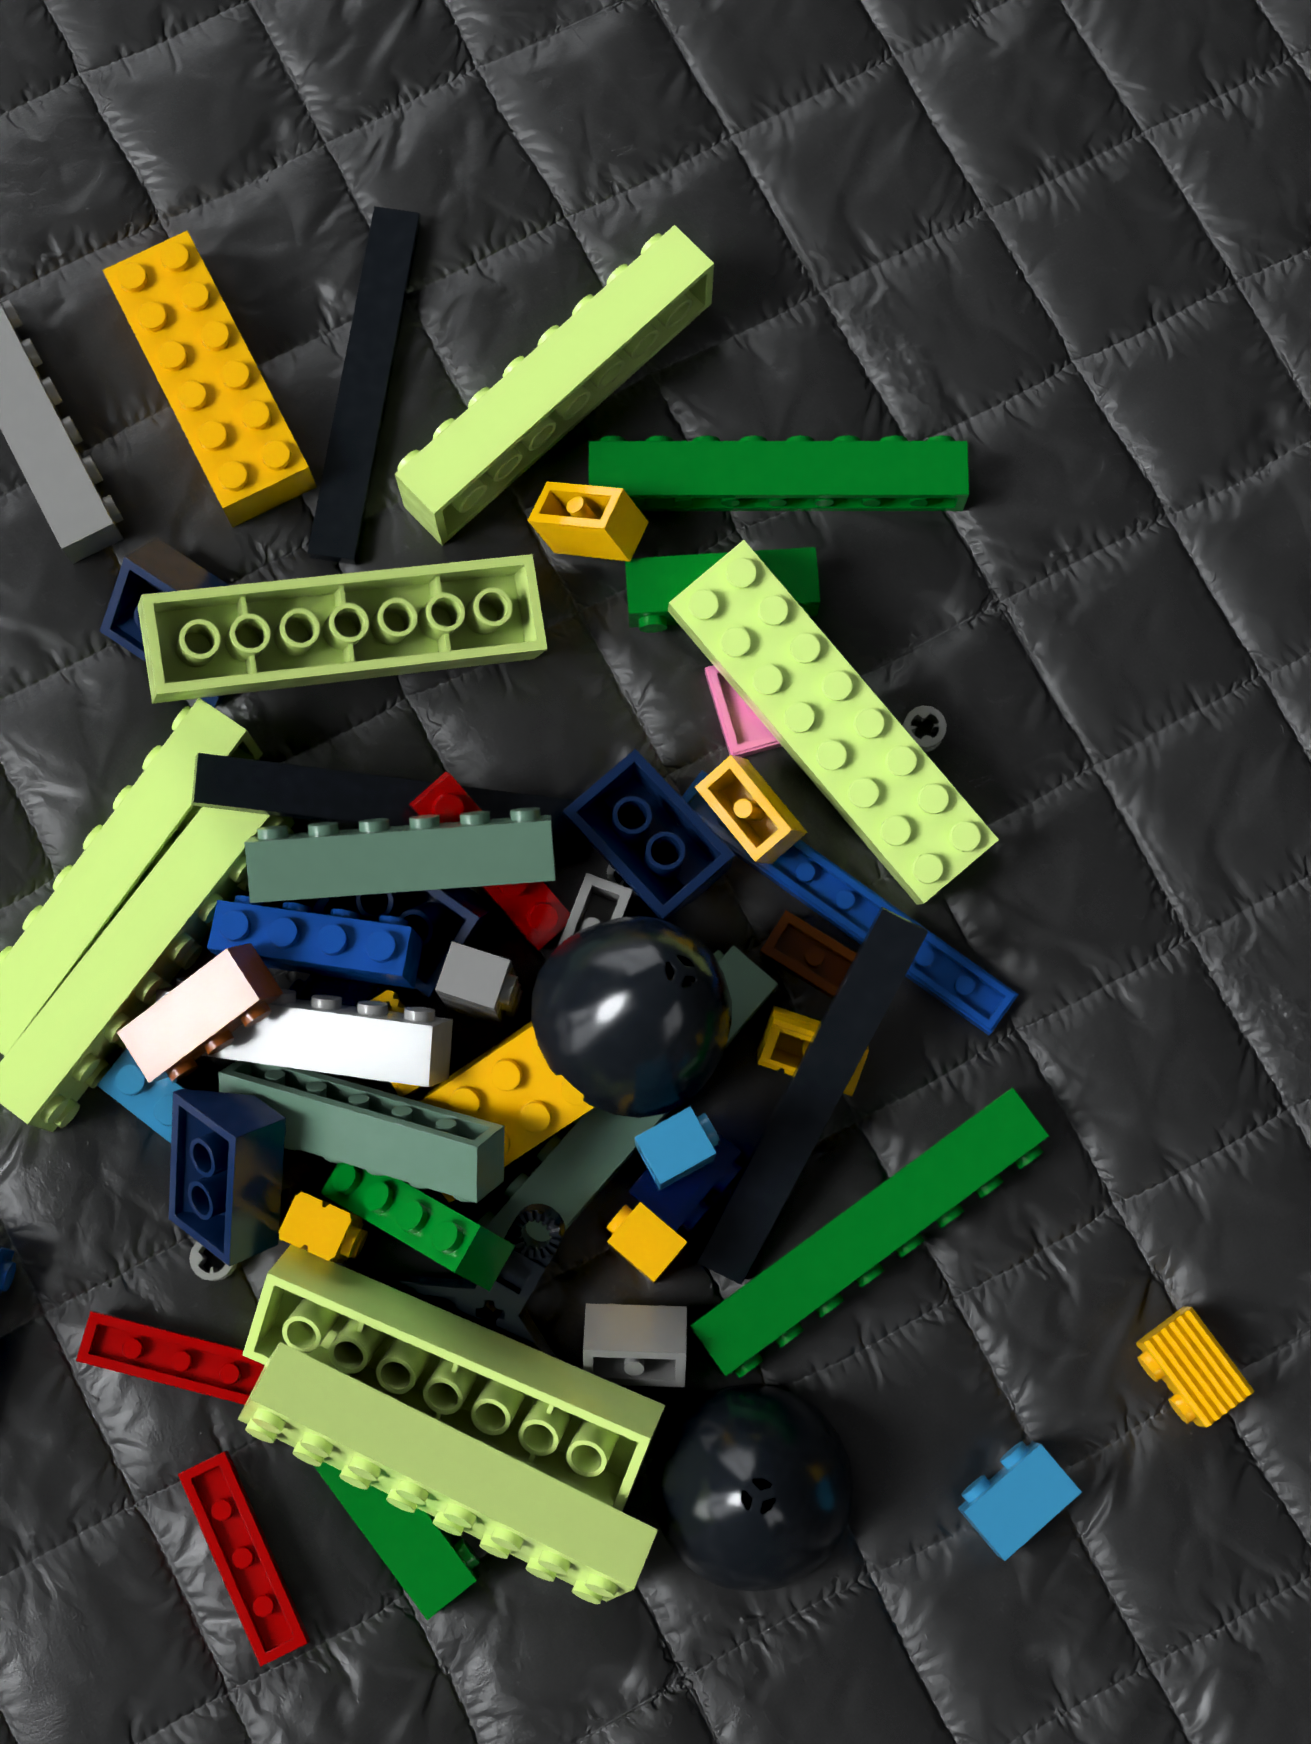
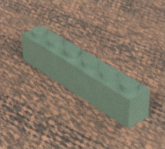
M530 807L510 810L511 818L490 819L489 811H474L461 813L460 821L440 823L439 815H420L409 817L410 825L389 826V819L376 818L358 821L359 829L339 830L338 822L309 824L308 832L288 834V826L257 828L258 836H251L244 842L250 903L555 881L551 815L541 816L540 808Z
M235 1061L218 1072L219 1092L254 1095L286 1118V1135L284 1140V1148L302 1150L324 1157L329 1162L349 1164L365 1169L372 1175H385L408 1182L415 1188L432 1189L451 1195L461 1202L477 1203L504 1181V1125L314 1071Z

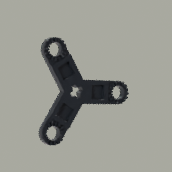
M531 1204L524 1207L504 1237L505 1240L514 1244L515 1247L490 1292L467 1279L393 1274L383 1278L380 1282L557 1358L524 1306L563 1241L565 1224L560 1214L550 1206ZM534 1220L537 1223L542 1221V1225L545 1226L546 1224V1229L550 1230L549 1236L551 1238L547 1241L533 1239L527 1233L526 1224ZM488 1300L494 1301L496 1309L503 1310L498 1318L492 1317L490 1309L483 1308Z

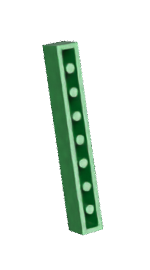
M755 435L743 437L739 441H721L715 436H699L692 441H674L668 436H652L647 438L646 441H627L621 436H605L600 438L599 441H589V485L623 488L640 511H963L969 496L968 441H955L953 437L945 435L933 436L927 439V441H908L906 437L898 435L886 436L880 439V441H861L859 437L850 435L839 436L833 441H814L812 437L803 435L792 436L786 441H767L765 437Z
M1012 1087L693 1322L689 1327L724 1376L734 1371L741 1378L763 1361L758 1352L775 1341L779 1348H781L803 1332L804 1329L799 1322L813 1311H816L821 1318L841 1304L844 1298L839 1292L852 1282L856 1281L861 1288L880 1275L884 1268L879 1262L896 1251L900 1258H902L925 1240L920 1232L934 1221L942 1228L963 1213L965 1210L959 1203L973 1192L981 1199L1004 1182L999 1173L1015 1162L1017 1167L1021 1169L1044 1152L1038 1144L1049 1137L1048 1133Z

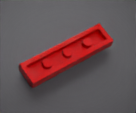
M444 772L409 804L418 816L439 815L440 823L460 821L461 813L482 811L448 772ZM544 882L480 886L533 948L538 951L566 926L571 914Z
M90 1311L76 1359L77 1362L243 1405L246 1404L265 1366L243 1356V1349L96 1311Z
M228 1450L179 1473L178 1477L260 1667L309 1643L310 1638Z

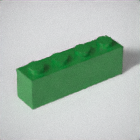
M816 547L754 551L809 617L817 616L820 605ZM728 552L632 558L630 562L625 561L629 628L639 627L641 632L654 633L666 630L667 625H679L668 612L669 602Z
M338 1163L321 1191L322 1195L489 1292L515 1247L509 1241L407 1183L385 1175H372L365 1169L349 1164Z
M322 1462L320 1467L314 1466L426 1620H429L478 1580L480 1573L475 1567L481 1561L475 1551L464 1538L456 1542L450 1533L433 1524L434 1516L416 1508L414 1513L401 1510L386 1500L387 1493L369 1485L367 1490L352 1486L339 1477L341 1470Z

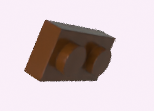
M785 910L759 954L833 999L857 953Z

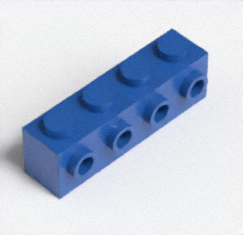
M243 895L235 896L234 902L217 900L207 949L216 956L226 948L251 943L267 968L415 988L424 940L409 926V921L403 918L383 915L379 917L378 922L360 920V914L344 909H331L330 915L312 913L313 908L294 902H284L282 909L264 906L265 902L250 903V897Z

